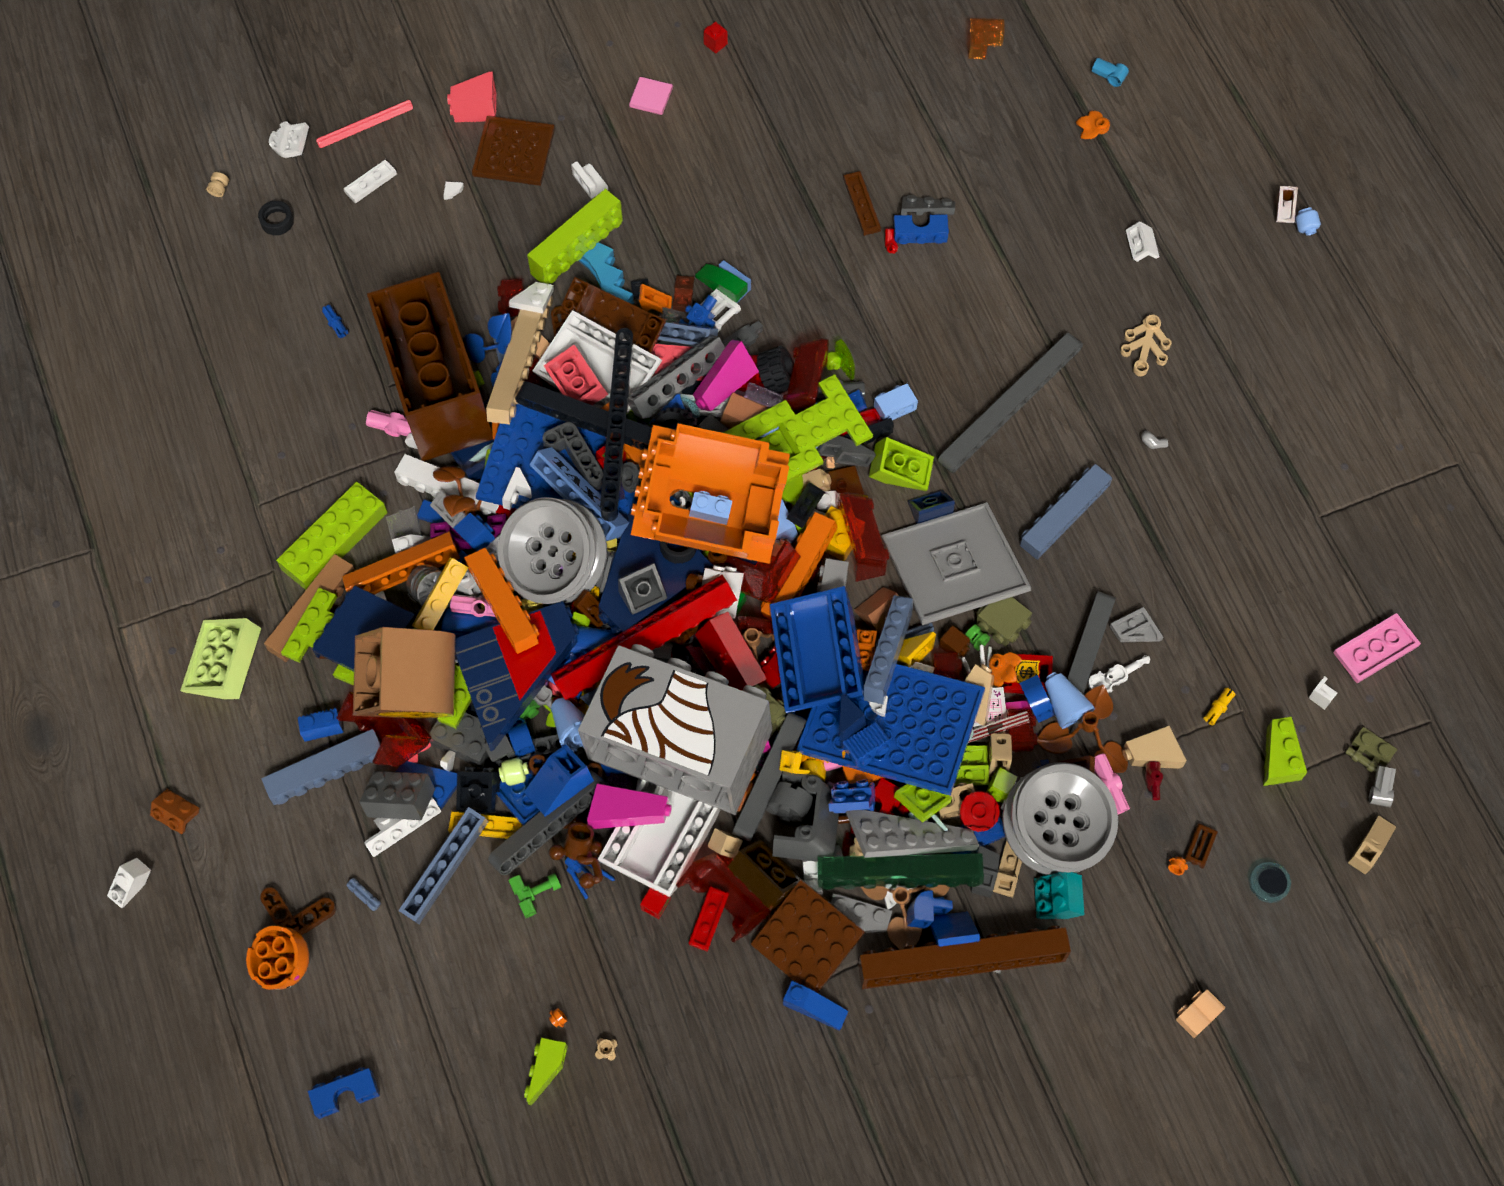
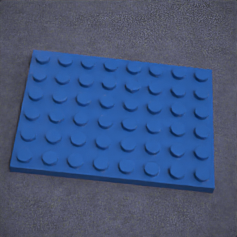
M516 404L515 418L512 417L510 425L499 424L476 493V499L503 506L502 498L516 467L521 469L529 484L532 498L519 495L517 503L513 504L511 508L518 509L523 504L538 498L563 499L530 466V463L537 451L544 449L543 434L566 422ZM576 426L596 459V451L606 445V437ZM566 450L558 452L578 472ZM610 473L609 475H610V476H615L616 474H615V473ZM621 485L619 513L627 520L635 492H626ZM602 488L600 490H597V492L601 495ZM613 490L607 491V493H614V492H615V491H613Z
M896 664L886 695L888 696L885 716L882 717L873 712L869 702L864 701V694L863 696L850 698L865 714L866 727L877 722L890 739L891 747H889L885 754H878L872 758L869 764L858 767L851 761L847 753L843 759L842 751L844 749L841 747L839 735L841 701L812 707L796 750L802 755L951 796L985 693V687ZM863 670L864 681H866L869 671Z

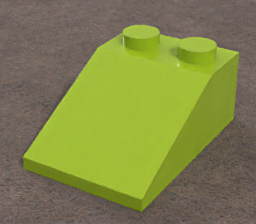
M888 437L875 444L874 452L876 456L871 463L870 478L885 484L923 491L928 490L934 456Z

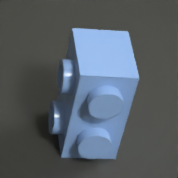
M908 384L898 385L887 393L883 392L877 395L874 400V408L883 421L889 418L895 420L917 410L918 400Z
M706 491L694 492L689 516L727 525L732 500L722 495L717 497L711 496Z

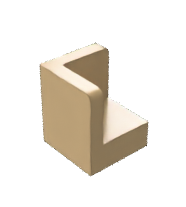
M715 828L708 847L721 855L734 859L743 840L733 836L731 833Z

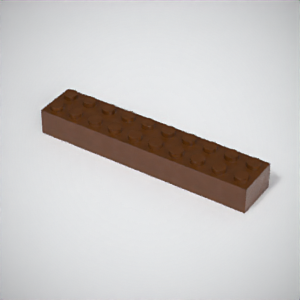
M1051 926L1048 927V930L1040 931L1039 928L1028 930L1027 933L1020 934L1019 931L1008 932L1006 936L990 934L978 942L939 947L937 942H930L925 944L924 947L909 945L905 946L902 950L887 948L884 949V952L875 953L873 950L866 951L859 957L858 968L862 989L987 973L996 970L1002 971L1061 963L1067 960L1071 949L1066 927Z

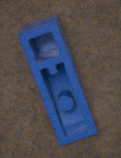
M791 981L783 999L784 1006L839 1031L848 1014L846 1009L794 981Z

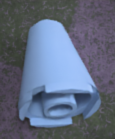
M1054 672L1046 677L1047 681L1044 684L1058 724L1062 729L1078 722L1077 720L1082 718L1086 712H1093L1095 710L1093 704L1062 673L1057 674Z
M556 699L551 706L560 745L563 747L566 744L573 752H576V748H584L578 729L585 714L569 699Z

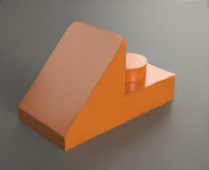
M644 284L640 285L639 302L643 310L648 312L654 309L665 315L671 312V296Z

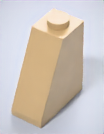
M975 664L964 682L985 687V693L975 720L980 725L985 726L988 721L994 675L991 674L992 669L982 664L979 666Z
M1170 726L1127 741L1123 747L1124 750H1122L1125 760H1129L1131 766L1146 767L1147 763L1157 761L1160 762L1161 768L1180 769L1187 761Z

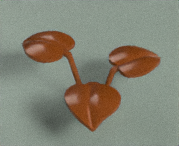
M454 466L442 467L433 471V477L437 481L452 482L455 480L457 482L459 495H449L443 499V505L450 516L454 517L456 514L464 512L465 514L471 513L475 517L476 511H480L482 501L479 500L477 505H475L474 499L463 496L460 478L465 477V472Z
M1105 685L1097 686L1084 695L1093 704L1095 710L1093 712H1086L1083 715L1082 723L1078 724V727L1071 734H1069L1068 728L1062 729L1058 722L1047 725L1036 738L1037 743L1044 750L1054 754H1062L1072 748L1070 738L1074 737L1080 729L1089 733L1094 732L1098 746L1101 749L1095 753L1094 757L1105 754L1114 773H1123L1127 770L1128 761L1125 760L1122 752L1124 749L1115 742H1108L1103 747L1100 740L1099 729L1097 728L1099 719L1109 717L1113 711V702Z

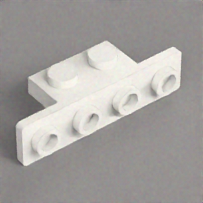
M431 798L422 820L376 818L373 821L380 832L366 840L364 844L372 856L375 857L438 815L441 810L435 800Z

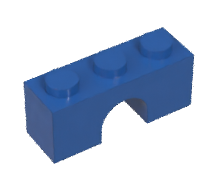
M912 215L894 216L893 228L896 243L940 244L946 243L948 240L947 215H930L929 224L925 227L916 226L912 221Z
M362 1067L353 1071L354 1074L347 1077L341 1075L335 1077L331 1083H319L313 1086V1089L308 1091L315 1116L321 1119L339 1112L337 1100L339 1095L345 1091L354 1092L355 1098L359 1103L380 1096L373 1072L369 1068Z

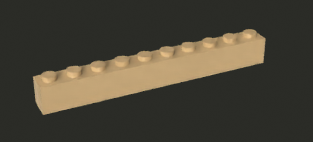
M553 296L550 297L543 314L520 309L511 335V341L508 344L486 407L487 422L510 425L512 417L515 418L516 404L519 405L515 397L523 382H525L524 380L528 379L529 367H532L533 354L537 352V342L541 340V330H544L545 318H548L549 307L553 303Z

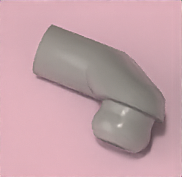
M1144 431L1141 434L1142 441L1150 449L1168 447L1167 438L1157 439L1149 431Z

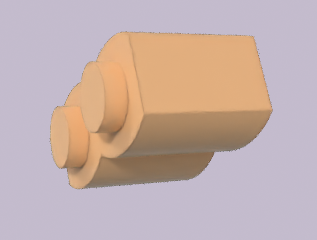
M1208 989L1204 993L1198 991L1191 998L1194 1002L1189 1007L1185 1004L1177 1012L1180 1016L1176 1021L1193 1038L1226 1008Z

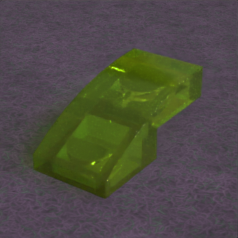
M840 339L835 343V352L841 357L840 368L852 381L855 376L854 360L849 348Z

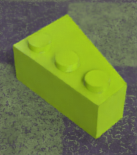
M1292 717L1273 719L1267 727L1263 786L1299 781L1307 774Z

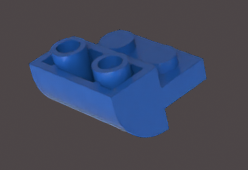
M858 780L856 783L840 781L834 784L831 789L832 799L829 802V812L846 813L849 810L874 811V782H868V780Z

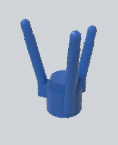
M567 857L565 860V864L568 866L566 871L572 876L583 897L588 899V895L579 884V879L575 872H591L585 867L586 865H582L578 861ZM602 870L603 876L611 881H615L614 877Z

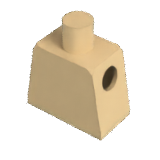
M1005 730L999 733H992L988 746L989 777H992L1000 767L1008 772L1010 771L1012 762L1011 735L1006 734Z

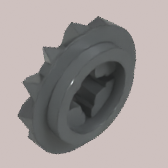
M627 462L622 467L621 485L629 493L635 492L636 486H640L642 480L638 478L639 465L634 462Z

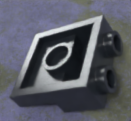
M465 767V771H457L456 811L466 812L468 807L476 812L495 813L496 792H500L499 772H494L495 768H482V771H477V767Z

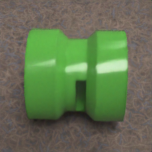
M976 624L965 634L971 639L970 642L977 651H980V645L985 646L991 638L987 633L981 632V628Z

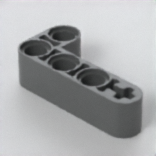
M563 423L543 434L544 449L552 447L556 452L565 449L579 474L596 491L602 488L603 471L573 423Z

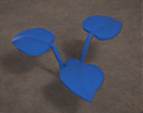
M509 313L493 316L488 321L489 334L496 339L498 344L483 347L484 341L482 337L475 333H470L463 337L462 341L468 358L475 363L482 362L485 359L484 351L497 348L501 354H505L511 341ZM502 361L496 368L497 372H494L491 375V382L493 387L498 376Z

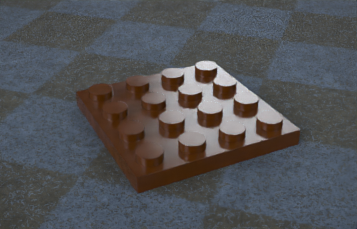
M487 116L472 175L474 177L541 186L555 125Z
M801 879L751 945L796 983L819 993L866 931Z

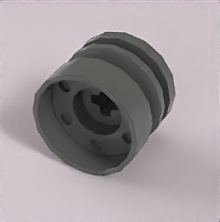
M430 564L420 565L413 569L406 582L409 596L423 606L442 570Z

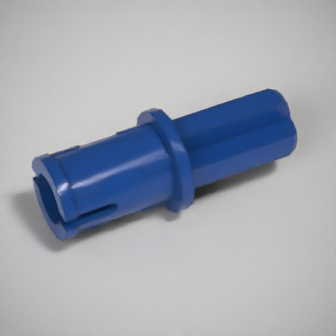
M331 305L324 306L322 312L329 321L328 325L334 329L338 338L345 337V333L348 334V330L341 322V317L337 316Z

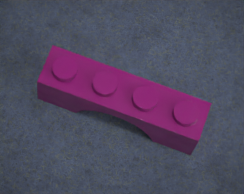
M506 514L487 516L485 522L494 530L491 534L495 538L501 534L507 517ZM447 522L430 524L431 539L450 532L457 550L472 548Z

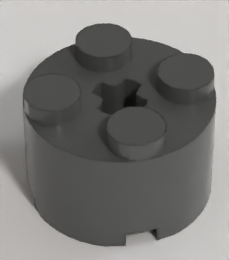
M779 782L770 798L766 811L779 816V820L784 824L790 825L793 822L802 825L812 806L813 797L800 787L793 789L790 783Z

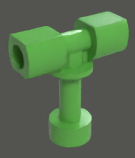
M555 873L547 876L548 881L532 888L529 885L524 886L520 875L508 880L514 894H517L521 902L519 905L525 919L536 914L532 903L535 900V895L550 888L553 891L561 888Z

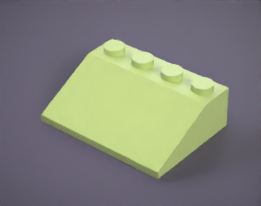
M247 618L203 620L180 691L220 699H239L261 628Z

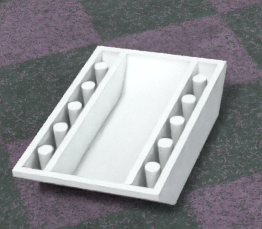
M572 310L533 369V372L558 389L544 365L575 345L609 394L593 405L601 408L610 402L616 334ZM633 344L629 394L650 380L662 362V359Z
M642 780L637 791L649 793L648 788L652 785L650 793L661 795L664 790L662 796H667L670 804L671 790ZM676 793L673 813L670 814V817L666 816L665 823L616 827L600 854L598 861L670 897L681 885L717 819L720 809Z

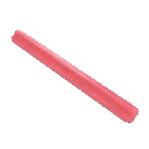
M406 100L316 139V142L320 148H323L413 109V105L410 100Z

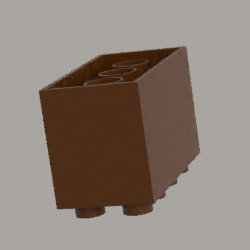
M436 272L367 293L402 407L421 460L426 461L493 440L482 397L440 273Z

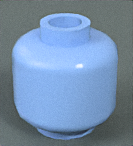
M1312 208L1298 211V215L1295 217L1298 231L1305 233L1306 236L1315 234L1316 230L1321 226L1318 212L1312 210Z

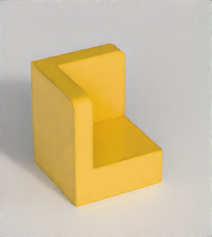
M782 750L779 770L796 774H810V770L800 768L802 758L800 752Z

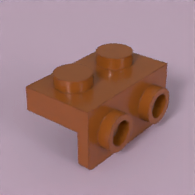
M166 789L151 802L150 816L180 834L185 832L186 824L199 814V807L169 789Z

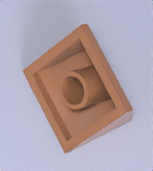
M733 392L720 422L728 429H731L762 413L767 409V406Z
M884 587L854 610L873 631H877L879 638L893 596H899L897 592Z

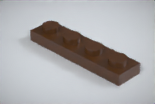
M861 172L844 175L843 180L863 235L881 232V226Z

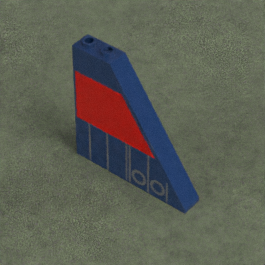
M563 601L528 613L531 619L529 621L530 624H535L539 632L537 636L539 644L518 654L499 623L455 638V655L490 751L495 750L549 680L551 674L556 671L577 644L576 635L579 634L576 623H571L570 618L573 617L569 606L565 607Z

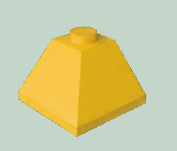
M930 632L904 639L896 664L911 667L915 662L922 661L933 650L936 634Z

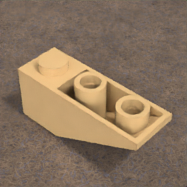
M1378 816L1348 864L1366 875L1381 855L1396 826Z

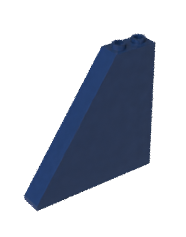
M634 496L632 505L633 503L637 504L638 497ZM632 505L627 517L629 524L621 536L599 603L598 616L604 624L607 623L611 627V631L615 636L686 596V579L689 574L695 573L704 576L705 568H713V564L698 549L691 560L675 564L663 557L660 551V541L631 535L634 515H631ZM667 543V547L675 552H683L689 548ZM654 563L667 599L632 615L619 594L618 579Z

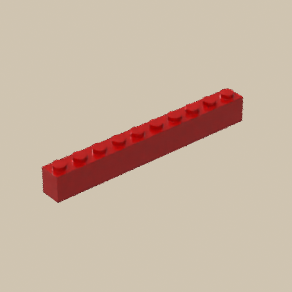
M720 575L551 674L553 681L565 700L574 698L579 692L593 687L596 682L603 678L618 645L630 650L633 644L642 645L650 650L660 648L668 640L679 637L682 632L696 627L704 619L711 618L716 612L732 606L737 601V598L724 576Z

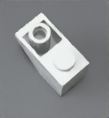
M138 858L119 866L107 896L119 907H125L145 885L151 869Z

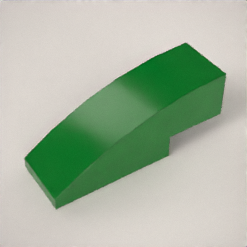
M706 264L695 275L698 280L713 291L719 290L735 303L748 291V283L714 265Z

